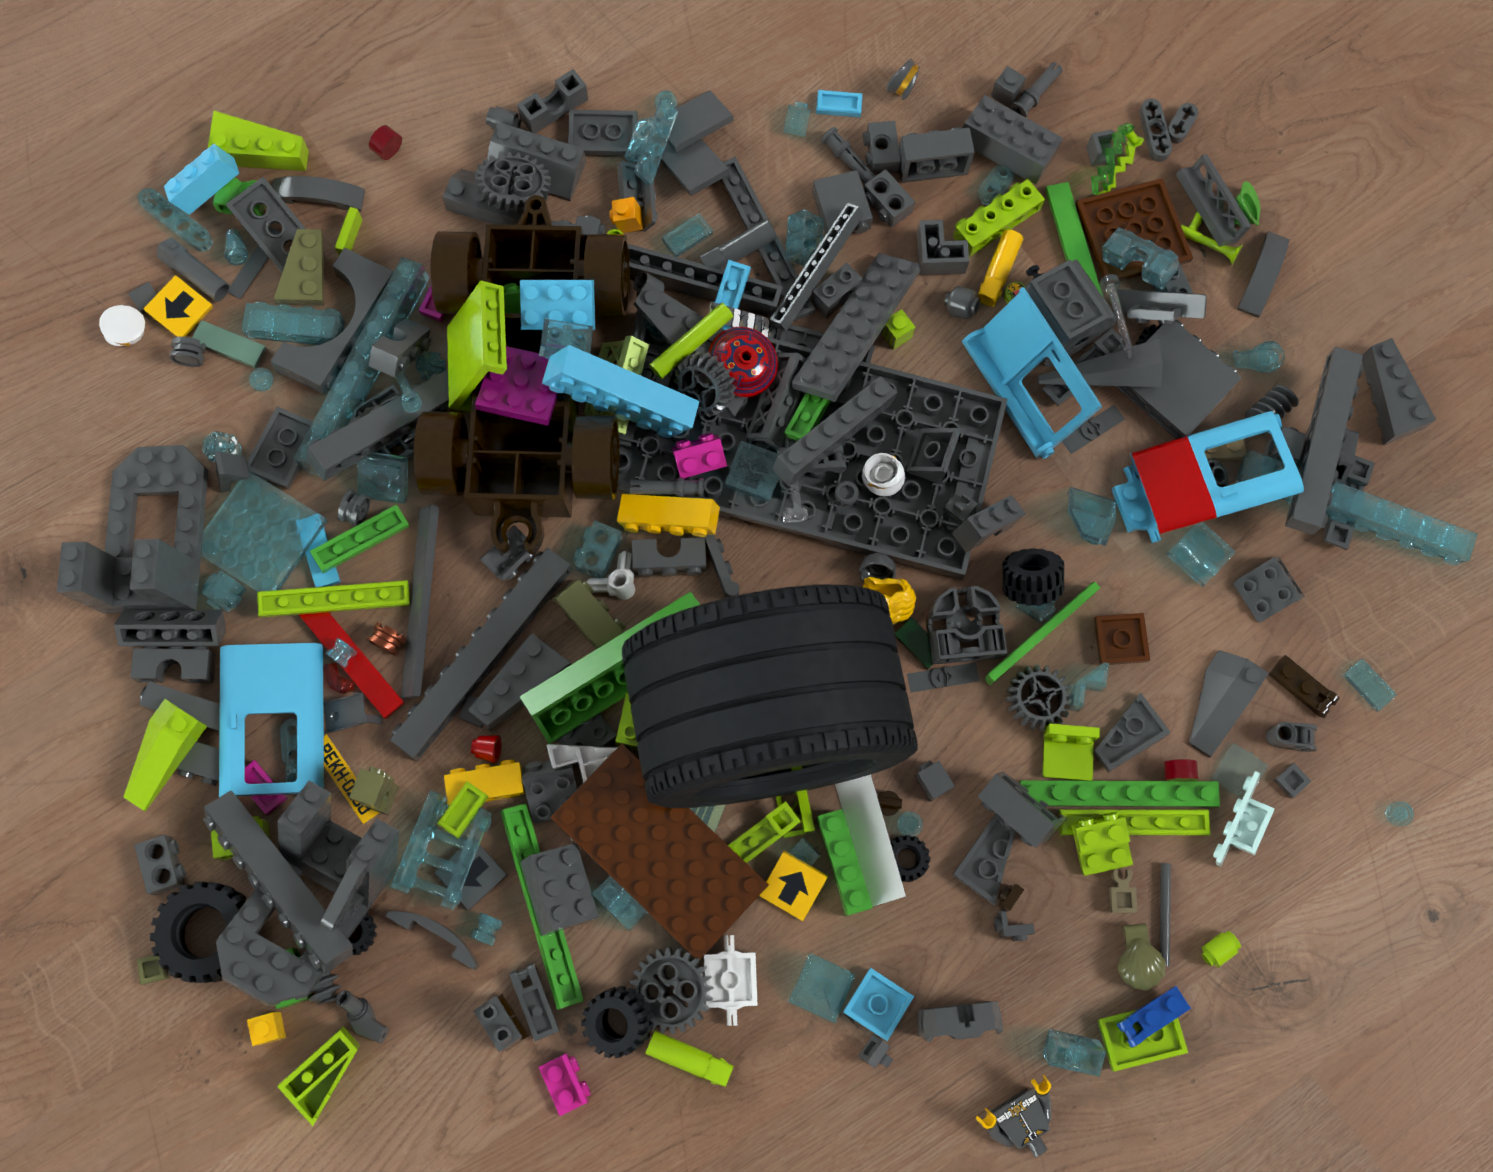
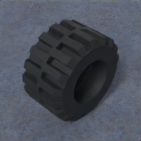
M1030 548L1011 553L1002 563L1004 595L1009 600L1016 601L1017 604H1025L1026 606H1041L1042 604H1049L1052 601L1058 600L1059 596H1062L1064 592V561L1055 552L1046 551V549Z
M626 986L612 987L595 996L587 1004L589 1007L584 1009L582 1014L586 1018L581 1020V1026H585L586 1030L582 1033L584 1037L588 1036L590 1040L587 1044L590 1047L593 1045L596 1047L595 1052L597 1054L604 1052V1057L610 1058L614 1056L615 1058H621L641 1047L644 1041L649 1038V1031L653 1029V1023L649 1022V1020L654 1018L653 1012H648L649 1002L644 1003L642 999L645 996L641 993L636 995V989L629 988L626 990ZM610 1008L621 1011L626 1017L628 1023L626 1035L615 1033L609 1026L608 1012Z

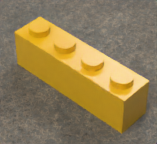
M622 494L617 522L624 527L625 531L637 533L639 530H647V532L652 534H661V531L677 536H682L684 533H692V535L697 537H706L707 534L715 535L720 507L713 499Z

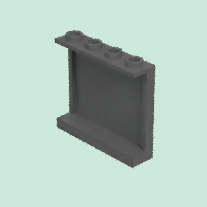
M1175 320L1172 324H1163L1147 341L1159 340L1163 361L1161 387H1116L1175 439L1189 436L1242 377L1238 375L1234 367L1225 364L1215 351L1209 350L1204 346L1199 337L1190 334L1180 321Z

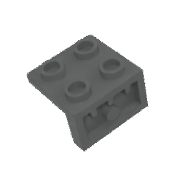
M1279 556L1270 559L1233 582L1258 622L1266 620L1289 605L1305 598V595Z

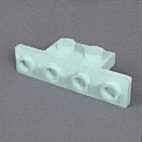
M1255 771L1253 777L1248 776L1244 783L1243 790L1246 791L1243 800L1237 799L1233 812L1237 814L1233 822H1227L1223 835H1226V839L1223 845L1218 843L1213 857L1217 858L1216 866H1222L1230 845L1254 856L1257 852L1275 809L1251 799L1260 779L1259 772Z

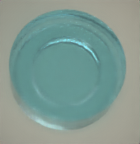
M1393 802L1386 809V818L1394 826H1407L1412 822L1414 812L1412 807L1406 802Z

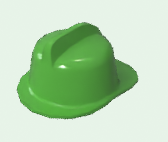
M1246 181L1242 184L1241 193L1234 199L1249 223L1259 226V198L1254 187ZM1235 218L1234 225L1238 224L1240 227H1242L1239 221Z

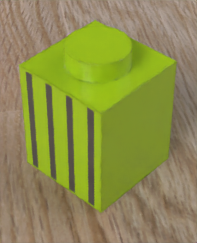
M901 309L891 315L880 333L894 350L912 339L915 326Z

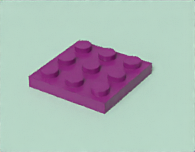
M506 346L507 370L503 375L487 372L475 403L476 410L548 426L558 393L551 391L549 386L542 384L550 356Z

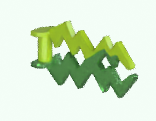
M1129 123L1119 125L1117 131L1112 133L1114 147L1105 148L1107 164L1106 166H1097L1098 175L1091 176L1092 192L1094 195L1110 192L1111 188H1116V173L1126 171V164H1133L1135 148L1142 145L1144 141L1143 138L1137 136L1133 131L1134 125ZM1126 136L1128 139V145H1125L1126 156L1117 157L1118 166H1115L1114 155L1123 154L1121 143H1126ZM1106 174H1108L1109 182L1102 183L1104 190L1098 192V181H1106Z

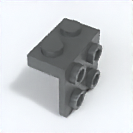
M534 761L522 767V780L533 822L540 823L552 820L550 817L577 790L573 763L552 768L550 761L542 763Z

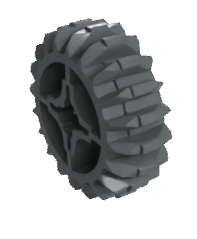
M701 351L690 354L679 363L677 370L674 372L677 376L674 383L678 385L675 391L698 400L697 411L700 416L707 415L710 417L722 413L730 406L735 397L733 392L737 387L732 384L735 378L730 377L729 372L731 369L726 370L724 367L725 362H718L717 356L711 357L709 352L703 354Z
M1035 665L1033 670L1027 666L1024 669V673L1021 671L1016 673L1018 679L1012 678L1010 680L1011 685L1014 687H1008L1006 690L1009 694H1012V696L1006 698V702L1013 703L1008 708V711L1016 710L1017 713L1013 716L1014 720L1021 717L1023 720L1020 725L1025 726L1029 722L1030 730H1034L1037 724L1040 731H1044L1046 725L1062 724V717L1067 718L1069 716V712L1066 709H1071L1073 706L1071 702L1066 701L1073 698V694L1066 693L1071 688V685H1063L1062 682L1065 681V676L1059 679L1056 677L1058 670L1055 669L1052 673H1049V666H1045L1042 671L1039 665ZM1037 680L1045 681L1053 688H1045ZM1028 682L1030 685L1028 688L1030 695L1022 700L1021 690L1024 683ZM1036 695H1038V696H1046V695H1048L1047 697L1044 698L1043 701H1041V700H1036V699H1035V700H1032ZM1054 696H1057V708L1051 715L1049 701ZM1033 707L1037 709L1038 713L1042 714V716L1034 715L1031 712H1029L1026 708Z

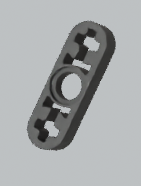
M1150 98L1143 102L1139 115L1151 158L1157 162H1163L1167 160L1172 151V143L1161 103L1156 99ZM1150 127H1159L1161 129V133H1152Z

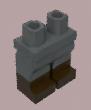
M503 994L493 997L473 1011L498 1052L509 1051L529 1037L518 1017L510 1018L515 1012Z

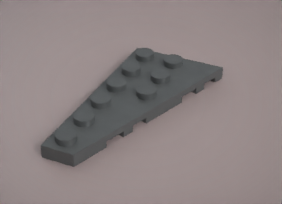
M647 282L634 302V306L662 334L663 339L668 345H673L704 318ZM720 328L691 355L700 351L703 354L708 353L713 340L725 330ZM742 354V358L748 361L749 356L747 354ZM746 397L733 398L732 403L727 408L732 418L735 417Z

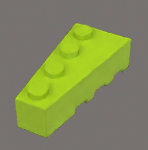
M213 111L208 148L213 144L217 145L234 157L237 167L306 171L309 150L303 137Z

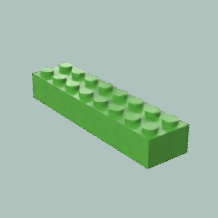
M691 592L520 696L548 744L626 697L628 690L622 659L623 644L629 637L647 625L681 610L700 605Z

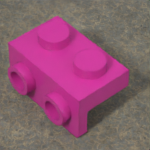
M713 433L702 434L698 440L691 442L689 439L681 440L675 443L676 446L671 447L679 477L687 478L727 466L721 440L718 435H713Z

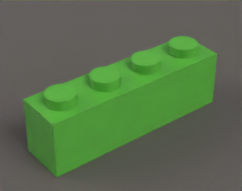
M843 809L819 815L816 819L845 916L872 909V903Z

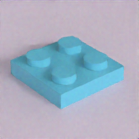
M869 968L843 1010V1013L885 1041H888L914 996L874 969Z

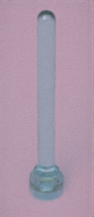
M402 370L396 376L403 393L400 401L405 411L413 413L421 408L422 400L417 392L412 391Z

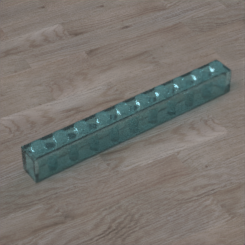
M401 257L293 458L303 470L318 475L306 460L307 447L314 440H322L329 436L334 429L347 426L354 409L364 403L380 371L369 367L372 345L383 336L392 340L394 327L404 318H409L430 278L421 263Z
M1250 451L1243 456L1235 482L1239 483L1277 472L1285 467L1282 461ZM1335 482L1332 485L1330 492L1333 493V498L1330 505L1326 508L1325 514L1332 517L1333 520L1344 524L1350 523L1354 525L1356 530L1361 532L1370 531L1376 533V536L1383 540L1392 539L1399 542V545L1404 548L1422 550L1421 553L1429 557L1438 556L1443 558L1447 564L1459 565L1460 563L1470 561L1477 533L1339 482ZM1292 496L1282 499L1286 500L1287 504L1290 505Z

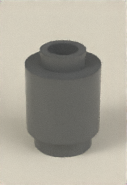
M496 106L495 108H489L486 124L494 130L498 122L520 129L522 120L519 118V113Z

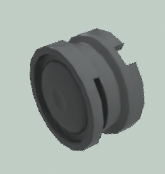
M175 337L172 339L171 347L173 350L170 351L169 359L172 362L187 367H200L203 365L204 356L202 354L206 351L205 343L201 345L200 340L190 337Z
M352 489L348 490L341 500L338 509V520L341 522L348 521L352 526L363 523L369 512L370 496L365 494L358 495V492Z

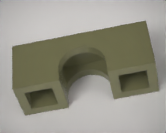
M371 766L369 770L361 768L349 798L359 802L360 805L389 815L399 786L393 782L394 778L389 777L390 775L386 774L385 771Z

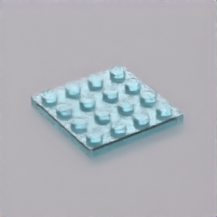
M248 470L249 478L239 480L204 529L201 556L257 592L280 590L328 520Z

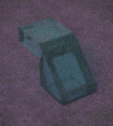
M1104 662L1071 686L1073 698L1069 702L1073 705L1068 710L1078 712L1083 708L1086 689L1101 692L1106 688L1109 663Z

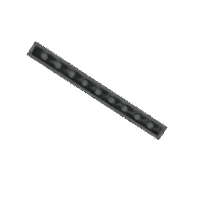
M850 203L845 205L769 319L775 328L783 331L788 330L863 217L859 206Z

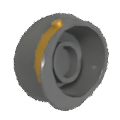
M912 58L908 59L887 84V92L897 93L901 96L902 100H905L912 91L920 68L914 63Z

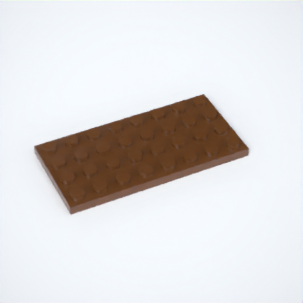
M621 744L550 818L688 952H691L695 959H701L769 884L690 808H669L650 803L645 792V780L642 777L640 760Z

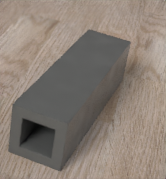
M150 681L147 687L142 689L139 705L156 712L164 699H167L207 725V729L219 732L220 704Z

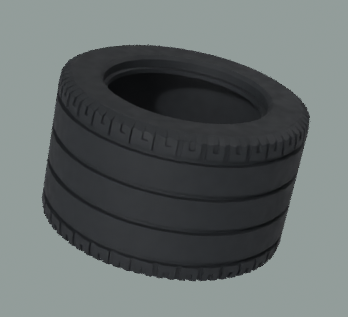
M821 584L792 586L741 594L700 604L663 617L633 634L622 646V659L634 731L638 742L637 748L642 777L645 780V792L650 803L669 808H696L783 796L798 791H808L883 771L902 763L918 750L915 731H913L914 723L908 695L905 692L906 686L889 607L885 596L878 591L851 585ZM802 766L800 770H791L792 767Z

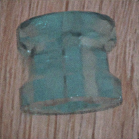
M337 638L334 641V647L328 649L325 654L346 668L348 660L358 652Z

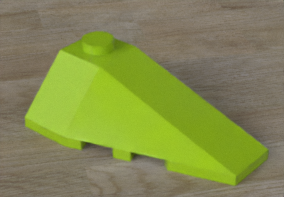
M164 699L149 720L124 798L146 812L207 725L167 699Z

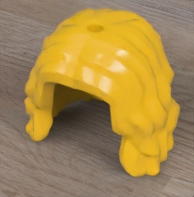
M874 577L864 579L863 588L878 591L885 596L892 625L902 622L912 615L916 595L906 580Z

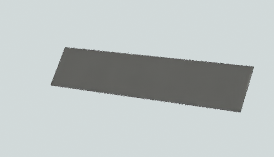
M271 227L269 228L271 234L277 235L281 233ZM259 245L230 286L228 293L241 299L268 259V256Z

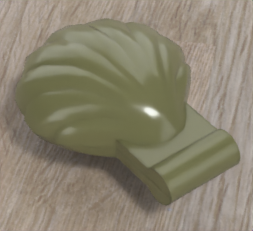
M1146 923L1123 926L1126 950L1119 958L1117 968L1120 976L1125 983L1134 989L1149 990L1151 987L1157 986L1161 979L1164 978L1166 961L1162 954L1150 945Z

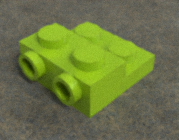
M1117 812L1103 814L1102 819L1083 818L1078 820V824L1071 825L1082 875L1086 876L1133 865L1128 843L1130 838L1124 816L1118 815Z

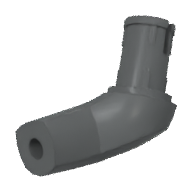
M348 990L341 991L336 997V1004L347 1011V1017L354 1031L364 1038L380 1044L383 1043L389 1028L376 1020L370 1003L364 998L357 999Z

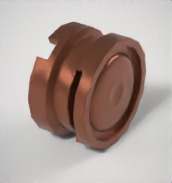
M376 622L373 627L375 629L373 637L368 636L366 640L385 652L398 656L399 652L395 648H399L401 644H404L407 638L402 634L399 636L396 630L386 625L382 627L381 623Z

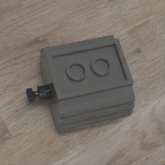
M1068 260L1044 274H1038L1040 270L1038 265H1033L1027 269V276H1033L1034 278L1024 288L1069 356L1095 343L1115 325L1117 321L1116 315L1078 260ZM1048 357L1043 360L1047 367L1053 365Z

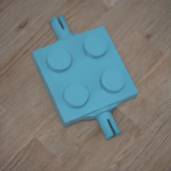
M1133 465L1127 466L1123 470L1128 482L1114 486L1111 489L1127 532L1147 530L1151 543H1156L1162 539L1156 528L1157 524L1141 480L1137 478Z

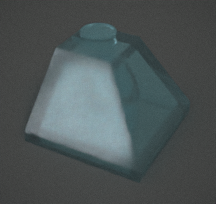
M1070 487L1068 491L1067 512L1082 539L1093 545L1101 544L1106 546L1116 522V501Z
M809 953L788 1002L836 1023L855 975L834 963Z

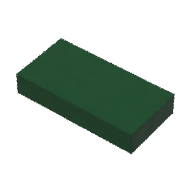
M910 618L894 633L895 637L928 670L932 666L928 633L913 618Z

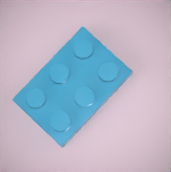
M520 280L521 330H595L594 280Z

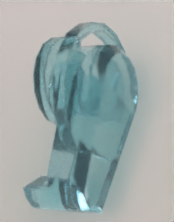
M1266 341L1255 346L1252 350L1238 352L1235 349L1233 359L1236 368L1253 369L1257 372L1268 373L1277 370L1283 364L1285 354L1277 342ZM1281 353H1282V358H1281V361L1279 362V356H1280Z

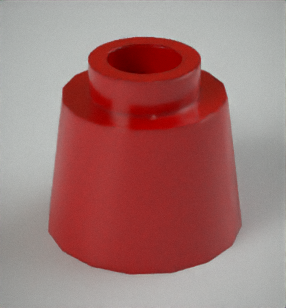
M499 735L478 736L477 739L472 741L471 753L475 754V757L478 759L497 763L501 754V737Z

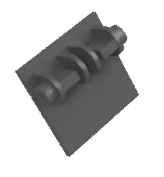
M600 713L558 738L557 741L560 745L606 747L611 742L614 743L617 735Z

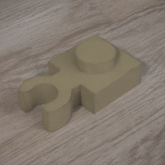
M1114 869L1111 872V878L1116 883V887L1109 888L1110 913H1138L1136 887H1129V882L1133 876L1131 869L1125 870L1124 879L1119 878L1118 869Z

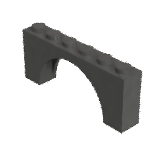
M347 248L343 249L333 264V269L336 276L347 283L355 293V311L348 326L334 339L316 346L301 347L282 342L271 359V363L277 372L326 395L329 389L334 387L337 381L336 376L340 370H344L347 367L350 355L359 348L362 336L371 329L373 319L377 313L383 310L385 300L389 294L394 293L397 287V280L392 270Z

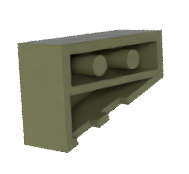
M297 229L274 296L276 304L324 305V238L322 230Z
M579 579L571 580L550 599L555 604L558 603L566 613V617L576 624L587 640L598 649L624 633L625 626L617 617L612 619L607 613L610 609L603 600L599 599L597 601L591 594L594 591L585 580L582 582Z

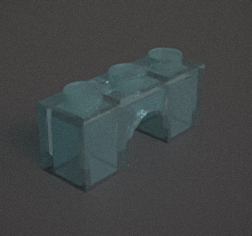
M1120 227L1116 229L1102 247L1103 261L1121 270L1132 261L1144 262L1142 266V280L1162 290L1178 271L1179 256L1173 251L1165 250L1155 245L1152 241L1142 239L1133 232L1126 231Z

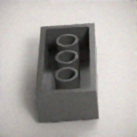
M985 95L963 126V128H970L974 151L1017 175L1029 179L1034 184L1038 183L1063 140L1059 135Z

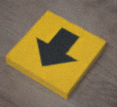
M175 275L145 306L144 311L176 337H186L213 308V305Z
M783 851L767 880L769 886L759 896L803 921L827 880L828 875L790 853Z

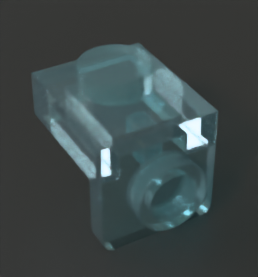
M795 101L794 105L788 106L783 132L806 137L809 118L812 109H807L808 104Z

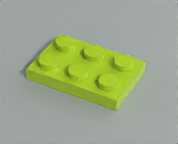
M1136 1010L1097 1019L1111 1071L1113 1072L1188 1053L1178 1018L1132 1048L1126 1041L1128 1037L1124 1031L1119 1030L1116 1024ZM1137 1022L1132 1025L1136 1033L1142 1030Z

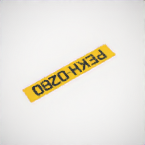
M326 734L324 736V767L361 822L365 824L380 812L360 805L359 802L349 798L357 778Z

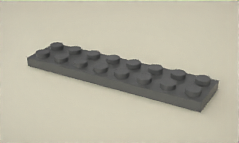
M878 253L863 275L862 283L853 290L793 379V389L835 402L921 271L920 264Z

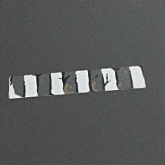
M711 302L710 312L719 304ZM728 307L734 317L725 325L752 328L766 337L780 340L782 330L775 328L769 318Z

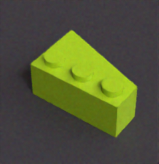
M344 1026L277 1086L312 1126L317 1121L360 1047V1044Z

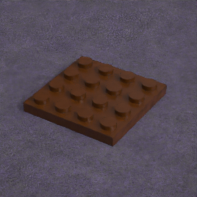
M1163 178L1079 199L1075 204L1105 285L1155 272L1157 267L1179 261L1180 265L1191 262L1193 259Z

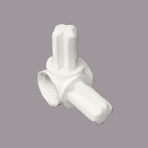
M622 551L619 554L617 569L609 574L608 578L588 579L587 583L594 590L592 593L608 592L610 596H616L620 600L631 598L635 593L634 573L631 572L632 553Z

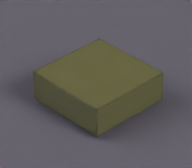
M151 955L137 959L140 985L169 979L168 969H162L158 964L159 956Z

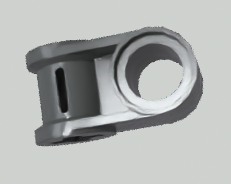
M1281 722L1267 730L1266 739L1274 747L1294 749L1301 752L1317 751V746L1314 745L1315 731H1317L1318 726L1307 723ZM1279 729L1283 731L1285 735L1284 740H1282L1278 735Z

